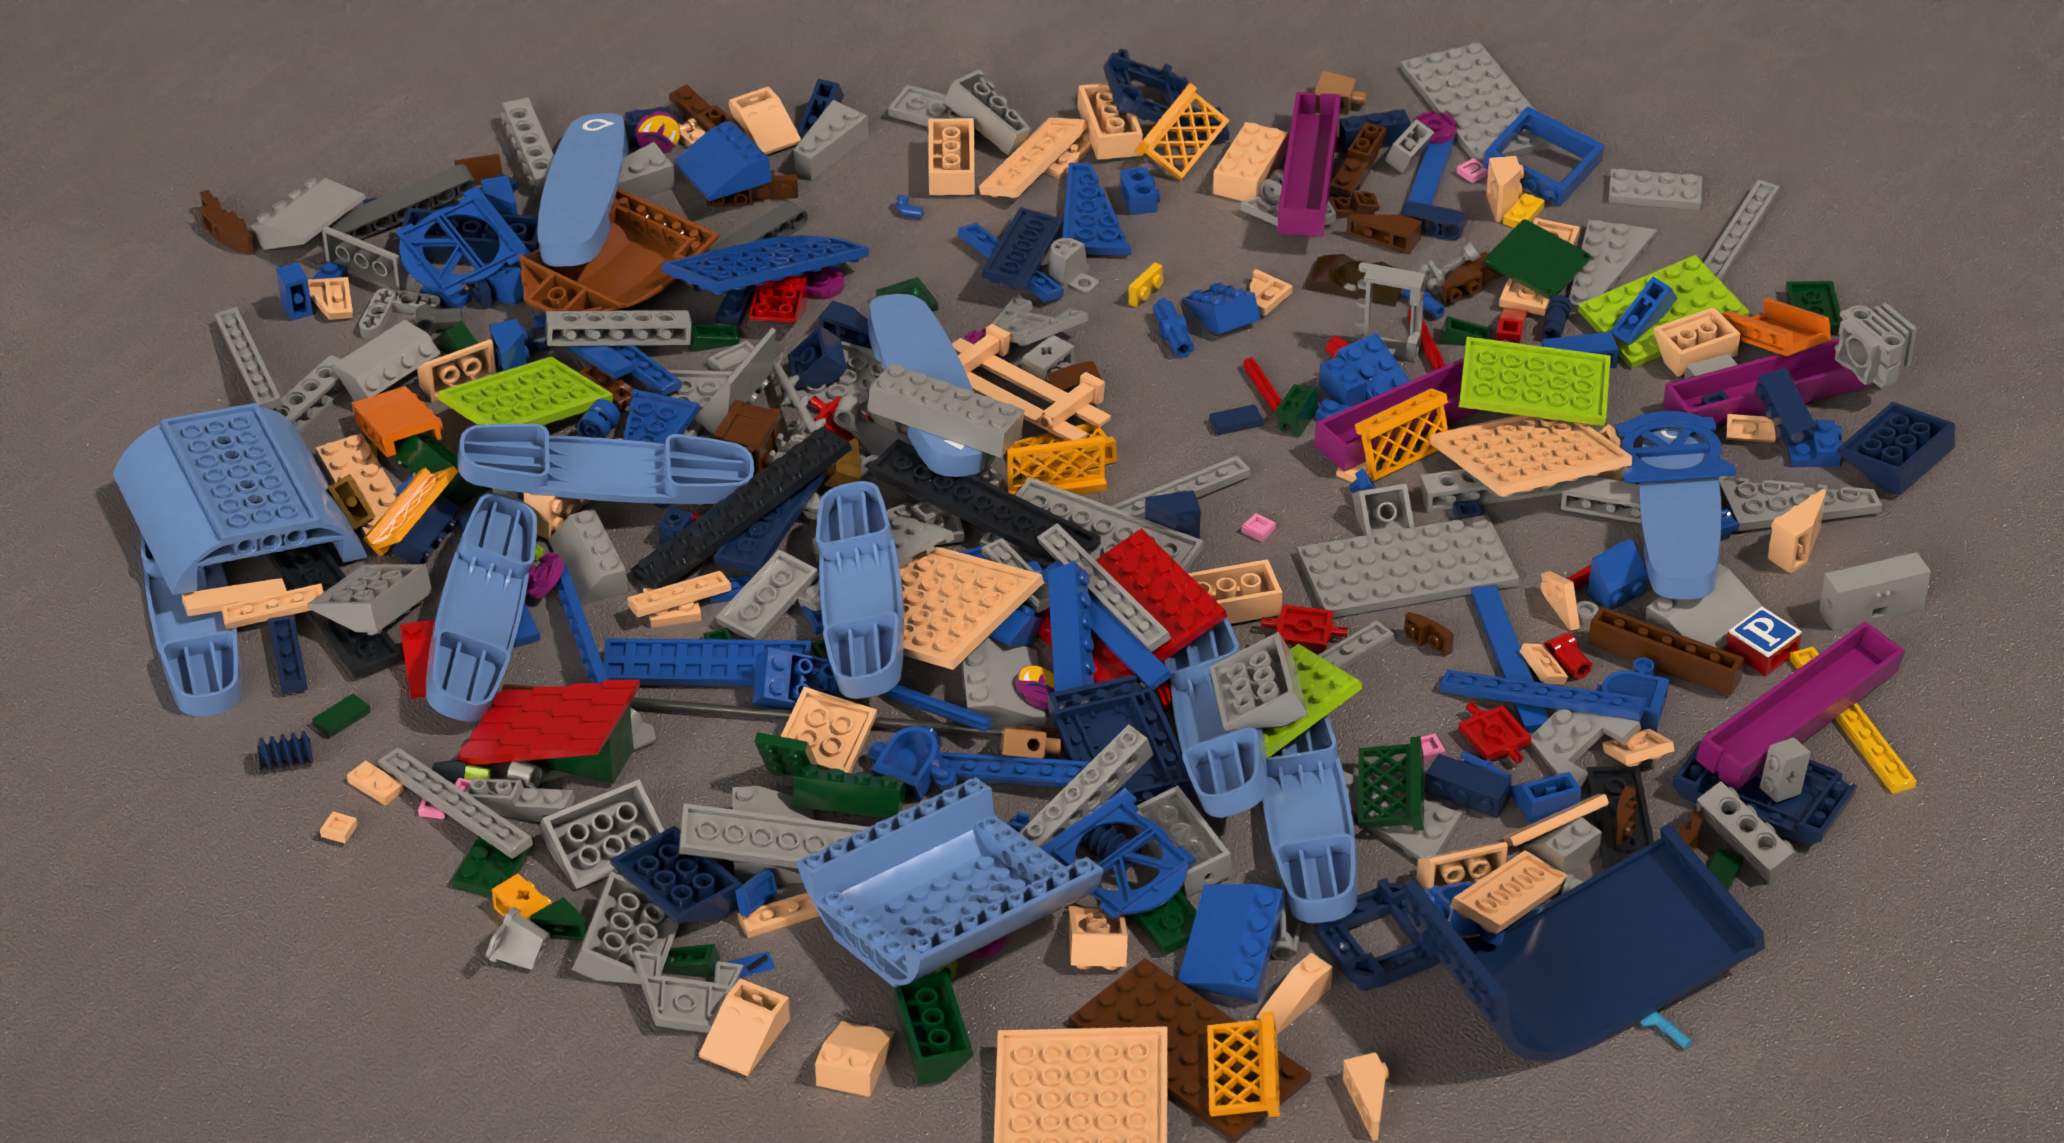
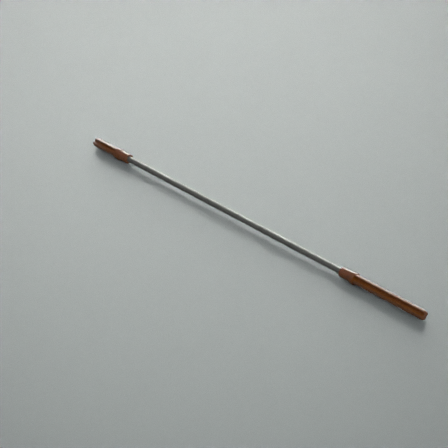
M504 684L502 691L533 690L534 687L538 686ZM635 697L630 702V706L781 719H789L793 711ZM876 717L873 726L907 728L911 726H928L935 731L1002 736L1003 728L992 726L991 730L983 732L964 724ZM1016 725L1017 729L1047 732V738L1060 739L1055 728H1045L1038 725L1036 727ZM1030 739V740L1028 741V742H1034L1035 744H1038V741H1037V740Z

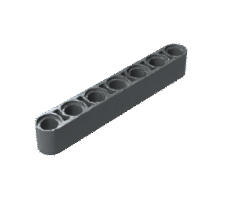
M459 164L354 208L328 227L358 239H363L403 222L408 208L434 209L462 197L465 191L476 187V182L467 167Z
M786 201L712 246L706 252L767 238L790 236L806 224L808 213L792 202ZM677 279L696 292L702 290L698 285L687 284L685 280Z

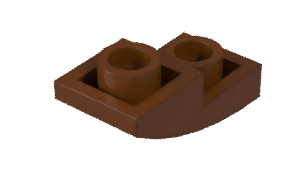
M1353 191L1351 199L1329 197V202L1336 213V218H1347L1349 214H1370L1378 211L1380 208L1375 194L1368 191Z
M1094 361L1070 365L1047 375L1051 385L1067 393L1079 386L1080 376L1085 372L1102 380Z
M1412 612L1405 614L1404 633L1409 639H1412L1420 647L1429 643L1433 649H1436L1444 657L1452 653L1454 634L1425 616Z
M1628 786L1624 788L1617 806L1614 832L1615 842L1618 845H1621L1627 836H1632L1636 826V822L1633 821L1637 802L1634 801L1636 790Z
M1692 811L1691 821H1685V827L1680 829L1679 833L1693 851H1695L1698 844L1702 821V812Z

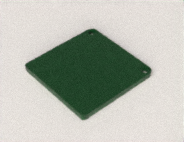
M1523 219L1485 257L1484 264L1537 294L1550 299L1552 296L1558 295L1589 263L1591 255L1538 225Z

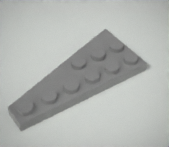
M668 370L681 380L682 388L666 396L699 403L701 411L733 372ZM693 419L683 435L697 436L703 426Z
M1719 476L1721 496L1733 519L1740 524L1738 531L1771 527L1773 521L1778 516L1784 515L1792 507L1798 506L1807 500L1809 496L1815 495L1822 489L1826 490L1822 520L1881 513L1882 504L1874 489L1843 487L1841 490L1827 489V485L1819 484L1817 488L1804 487V483L1773 480L1752 483L1749 482V478L1729 481L1725 480L1726 476Z

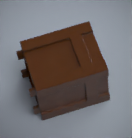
M735 399L714 433L713 438L737 443L745 447L751 453L754 461V477L755 474L769 466L768 455L770 451L774 450L777 454L778 450L775 440L780 433L779 420L781 418V409L763 408Z

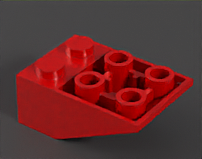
M790 275L785 276L784 280H769L764 285H757L749 320L796 323L804 314L807 303V277Z

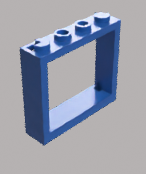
M1527 106L1485 151L1483 168L1488 170L1489 158L1507 157L1501 153L1524 129L1583 159L1561 184L1523 165L1524 177L1520 179L1522 188L1561 206L1602 161L1605 145Z

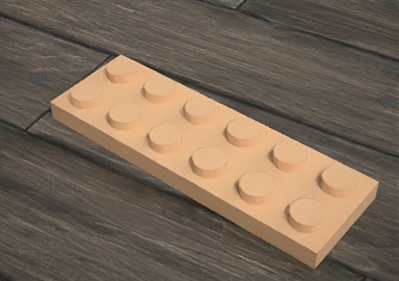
M1049 117L979 186L980 194L991 195L992 197L1007 196L1010 198L1021 196L1022 192L1033 184L1088 128L1087 121L1083 119Z
M1535 218L1533 222L1575 245L1579 236L1580 227L1539 218ZM1509 278L1500 297L1499 306L1545 316L1549 299Z
M362 433L315 448L316 455L333 484L351 474L372 508L376 517L359 527L365 537L398 496Z
M1525 850L1456 895L1450 907L1458 911L1462 917L1480 924L1484 930L1498 934L1562 890L1568 875Z

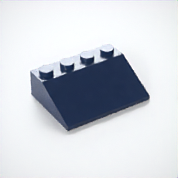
M1891 402L1837 449V453L1879 488L1901 495L1955 448V423Z
M675 825L610 859V864L676 923L719 920L739 909L735 891L742 886V883L711 857L680 854V830Z

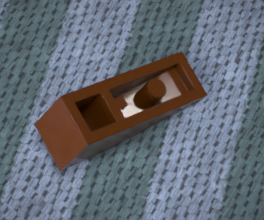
M1349 214L1347 217L1346 235L1410 255L1421 240L1422 221L1404 215Z

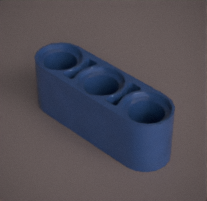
M1417 202L1405 203L1399 214L1422 221L1421 235L1447 240L1459 239L1467 222L1466 215L1461 211Z

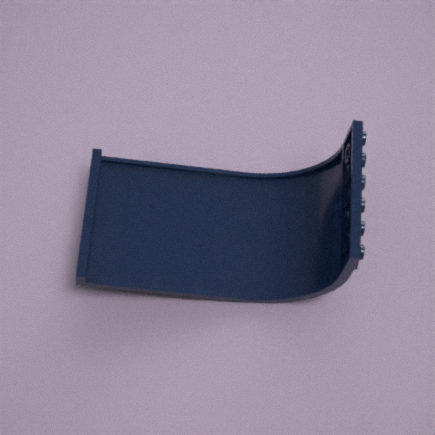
M1670 824L1660 828L1661 838L1535 909L1503 929L1505 936L1500 945L1487 943L1482 940L1481 936L1462 939L1415 879L1404 884L1406 890L1404 900L1409 908L1407 917L1417 933L1512 1052L1531 1060L1560 1059L1590 1049L1765 949L1764 932Z

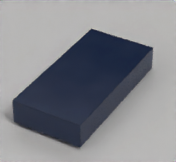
M1255 404L1209 414V421L1217 435L1263 426V418Z

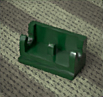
M1297 384L1291 387L1274 412L1278 419L1279 429L1282 432L1285 431V423L1292 427L1293 436H1301L1319 408L1315 387Z

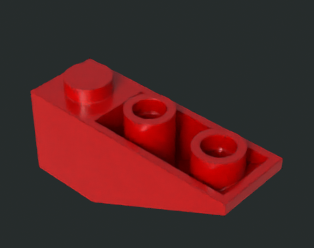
M1504 308L1499 320L1496 341L1507 339L1511 343L1521 344L1527 311Z

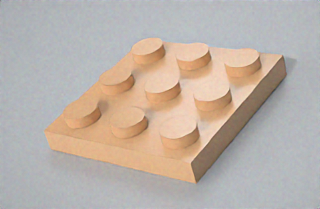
M804 687L781 737L807 741L820 769L830 770L837 768L851 773L877 717V709Z

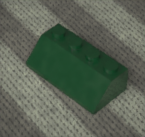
M419 433L394 442L396 455H394L396 457L395 461L405 468H410L411 471L409 473L414 477L423 468H426L431 474L452 466L458 470V456L431 436ZM458 472L440 495L451 502L465 504L491 488L474 485L466 481Z
M805 765L803 767L799 766L794 776L793 806L890 818L902 811L907 799L905 781L897 779V777L892 775L879 777L871 776L867 772L847 773L837 768L824 770L818 769V767L813 765Z
M948 972L927 974L911 983L900 985L896 988L893 987L895 1010L918 1085L947 1080L973 1057L971 1043Z

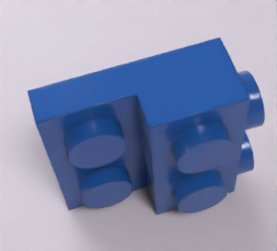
M1813 420L1816 425L1813 438L1787 447L1791 467H1839L1842 456L1837 453V449L1844 443L1840 442L1842 438L1841 426H1836L1834 420Z

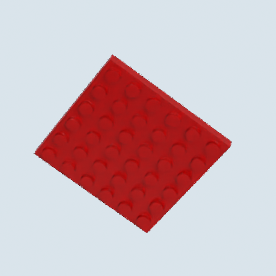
M1142 528L1095 560L1169 632L1171 639L1151 652L1161 663L1228 617L1226 610ZM1049 607L1038 613L1035 611V614L1043 617L1037 636L1052 650ZM1091 632V638L1094 643V649L1092 650V659L1095 664V672H1093L1094 683L1134 675Z

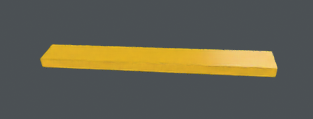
M1812 646L1791 652L1790 661L1798 670L1819 655V653ZM1857 703L1835 718L1892 794L1916 787L1917 780Z

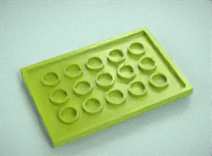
M1696 255L1580 303L1578 306L1579 313L1598 333L1610 332L1653 276L1673 289L1678 298L1661 320L1631 345H1627L1613 336L1619 349V357L1630 369L1662 356L1653 332L1654 327L1713 307L1722 316L1723 313L1728 311L1748 317L1750 314L1747 308Z
M1467 337L1459 407L1605 426L1611 356Z
M552 356L441 390L438 395L439 401L477 425L540 424L545 426L548 423L564 420L576 414H583L588 411L597 399H605L613 403L612 393Z
M1300 644L1292 647L1290 651L1293 654L1308 714L1300 720L1285 726L1263 728L1266 759L1363 689L1360 680Z

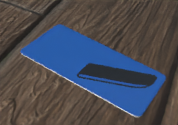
M769 952L726 962L744 965L739 978L775 969Z

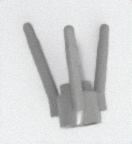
M1283 888L1284 906L1280 918V931L1276 933L1271 952L1272 956L1277 960H1287L1297 954V944L1303 927L1301 922L1297 924L1293 938L1286 932L1285 889Z

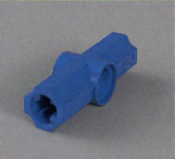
M1167 298L1159 299L1153 305V313L1159 323L1161 338L1168 341L1174 355H1178L1180 358L1188 357L1194 351V344L1188 334L1185 317L1178 315L1172 301H1168Z

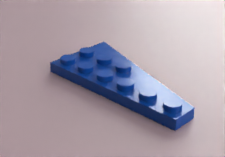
M1069 163L1062 238H1071L1085 244L1086 254L1131 256V247L1125 240V234L1119 227V221L1110 202L1105 198V192L1099 185V179L1092 164Z
M633 389L632 402H630L629 406L630 412L629 417H627L623 440L665 444L666 438L669 435L683 434L700 411L699 403Z

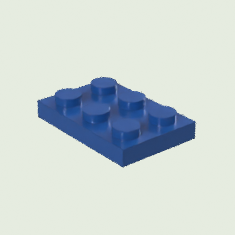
M1377 333L1342 347L1336 353L1337 357L1341 356L1367 381V400L1410 381Z

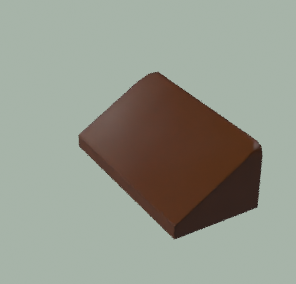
M499 154L454 160L455 166L463 164L467 167L476 185H481V180L495 178L502 173Z

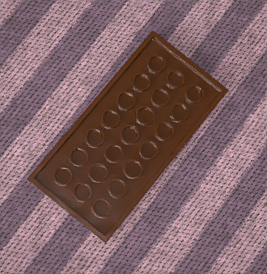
M1146 958L1142 959L1069 1017V1025L1074 1029L1167 1027V1095L1234 1143L1268 1116V1111L1210 1116L1207 1025L1234 1023L1237 1021ZM1247 1031L1242 1036L1251 1040L1256 1034L1252 1031ZM1227 1033L1214 1035V1039L1221 1043L1230 1037ZM1236 1040L1228 1048L1237 1052L1244 1044ZM1251 1049L1243 1057L1251 1062L1259 1054ZM1278 1050L1279 1098L1281 1106L1311 1081V1072ZM1223 1052L1215 1060L1223 1065L1230 1056ZM1237 1061L1229 1069L1237 1074L1245 1066ZM1251 1071L1244 1079L1252 1083L1260 1075ZM1223 1074L1216 1082L1224 1086L1231 1078ZM1237 1083L1230 1091L1238 1095L1245 1087ZM1252 1092L1244 1100L1248 1103L1260 1101V1096ZM1224 1095L1216 1102V1106L1227 1105L1232 1100Z

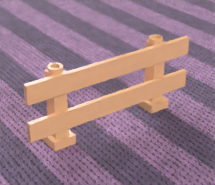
M994 324L986 327L985 337L975 344L962 338L952 343L975 393L990 396L995 400L1006 404H1013L1018 408L1024 409L1023 419L1066 441L1085 439L1087 437V432L1065 421L1072 415L1098 428L1111 420V415L1088 404L1092 402L1098 405L1103 402L1105 381L1085 372L1080 376L1079 386L1067 393L995 356L996 353L1001 356L1009 353L1010 333ZM980 366L1052 403V405L1042 410L970 371Z

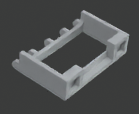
M1364 262L1360 263L1359 271L1366 274L1364 280L1358 281V288L1366 290L1365 299H1357V307L1364 308L1365 314L1364 317H1357L1355 324L1364 327L1363 334H1355V342L1371 336L1370 322L1373 283L1411 290L1410 305H1412L1408 341L1380 338L1395 359L1415 362L1421 345L1426 273Z

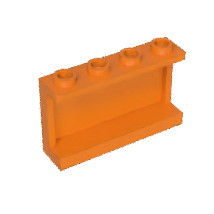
M1770 298L1763 299V312L1751 317L1732 311L1723 313V317L1740 333V341L1784 356L1795 354L1831 340L1828 317Z
M406 386L351 403L356 425L386 457L396 455L394 441L428 431L436 441L442 440L440 431H443V424L441 419L436 417L433 411L428 409L425 403L420 401L417 395L412 393Z

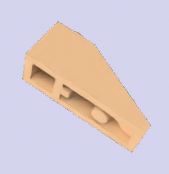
M1310 953L1293 967L1258 1013L1256 1020H1261L1262 1013L1273 1012L1277 1034H1279L1331 990L1332 966L1313 953Z
M1376 1052L1344 1060L1343 1081L1373 1141L1378 1140L1385 1079L1389 1077L1386 1064L1380 1062Z

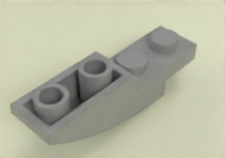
M473 778L466 791L467 794L498 815L530 822H541L542 818L571 807L575 799L573 790L524 788L521 780Z

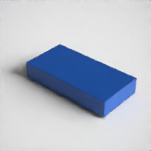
M764 868L735 891L740 916H749L777 894L773 869Z

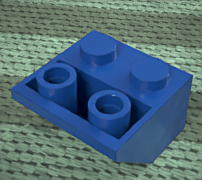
M1566 772L1512 785L1510 794L1528 823L1532 824L1579 803L1581 788L1571 773Z

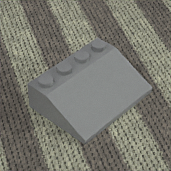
M314 177L305 181L303 188L290 192L288 199L275 203L272 206L273 210L260 214L256 218L257 221L250 227L263 250L302 245L320 233L322 227H328L366 198L365 194L327 178L316 180Z
M773 327L694 418L711 434L714 435L735 399L751 404L758 396L755 391L761 392L769 383L766 378L773 368L776 330Z
M426 564L362 565L309 602L308 608L355 632H367L368 635L378 634L383 631L382 629L385 626L396 622V618L408 613L410 608L422 603L424 598L432 593Z
M1719 564L1715 589L1711 594L1697 599H1671L1660 596L1647 606L1645 622L1725 650L1729 630L1763 606L1728 568Z
M1279 632L1209 666L1225 731L1239 730L1246 727L1285 726L1300 720L1308 714L1293 654Z
M988 636L961 662L966 709L990 717L993 720V727L1046 725L1045 710L1029 704L1024 699L1026 696L1022 692L1019 694L1015 686L1016 676L1023 667L1030 665L1039 666L1037 650L1025 646L1008 645Z
M640 779L542 818L538 828L549 852L575 890L606 879L611 872L620 873L610 864V859L664 831Z
M761 786L732 787L733 810L814 820V809L793 806V796ZM734 860V875L742 885L764 868L773 869L776 884L803 883L798 868Z
M611 872L600 894L572 970L599 981L641 984L633 960L634 950L660 954L661 975L679 923H676L627 878Z

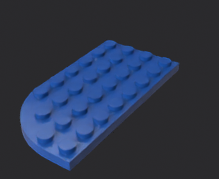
M826 236L773 237L663 262L662 272L672 275V278L685 280L687 284L698 285L700 289L711 290L713 294L722 295L726 294L728 290L746 289V286L752 284L764 285L769 280H784L785 276H801L806 271L816 272L821 271L823 267L841 266L843 262H858L860 258L869 256V247L849 240Z

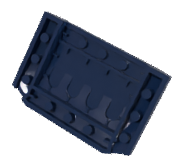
M1130 675L1048 693L1047 703L1050 717L1069 760L1091 762L1127 725H1130L1148 738L1153 755L1125 783V788L1137 798V802L1134 804L1137 806L1176 786H1179L1187 798L1190 799L1191 780L1182 758L1183 753L1155 692L1149 687L1144 688L1137 682V677Z
M1701 742L1676 773L1672 786L1683 799L1696 804L1699 797L1720 781L1727 787H1730L1718 778V772L1713 774L1695 760ZM1809 760L1800 795L1775 802L1759 788L1763 771L1736 790L1745 805H1751L1758 817L1764 823L1768 822L1774 828L1776 834L1804 845H1810L1823 840L1855 795L1857 785L1854 783L1848 785L1842 780L1843 774L1838 770ZM1727 811L1724 812V814L1731 815L1734 814V812Z

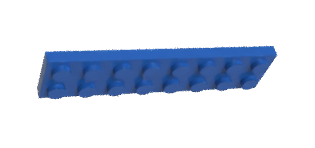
M606 638L603 666L608 680H640V685L754 686L757 654L770 647L811 656L812 646L811 640Z

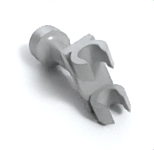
M1472 242L1463 246L1464 251L1462 254L1441 268H1438L1433 260L1419 268L1418 272L1426 273V286L1432 295H1439L1442 292V285L1445 282L1444 276L1447 273L1449 274V272L1465 263L1466 260L1475 262L1481 257Z

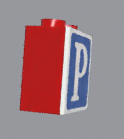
M1760 607L1729 630L1726 651L1744 657L1745 664L1767 676L1789 660L1791 652L1799 650L1802 631L1764 607Z

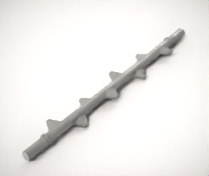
M774 352L772 370L775 377L772 387L775 388L781 384L787 393L781 404L787 406L793 403L801 416L798 430L801 431L807 427L810 433L823 427L826 420L822 418L814 421L806 408L810 396L806 394L800 398L794 388L800 377L795 375L788 378L780 365L784 353L779 352L775 354Z

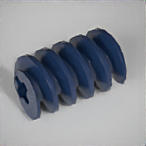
M305 731L301 732L300 739L297 738L295 733H291L289 741H287L284 734L280 735L279 742H276L274 736H270L268 744L265 743L263 737L259 738L257 750L261 771L264 763L267 764L269 769H273L274 761L277 762L280 768H283L286 759L290 766H294L296 758H298L301 765L305 764L306 756L309 757L311 763H314L311 741Z
M1105 824L1089 831L1082 838V844L1086 849L1097 855L1099 859L1104 860L1131 839H1127L1123 833L1119 834L1118 829L1112 828L1111 824ZM1141 848L1133 853L1141 855ZM1123 860L1125 871L1135 864Z

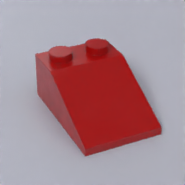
M435 619L399 624L411 699L426 697V674Z

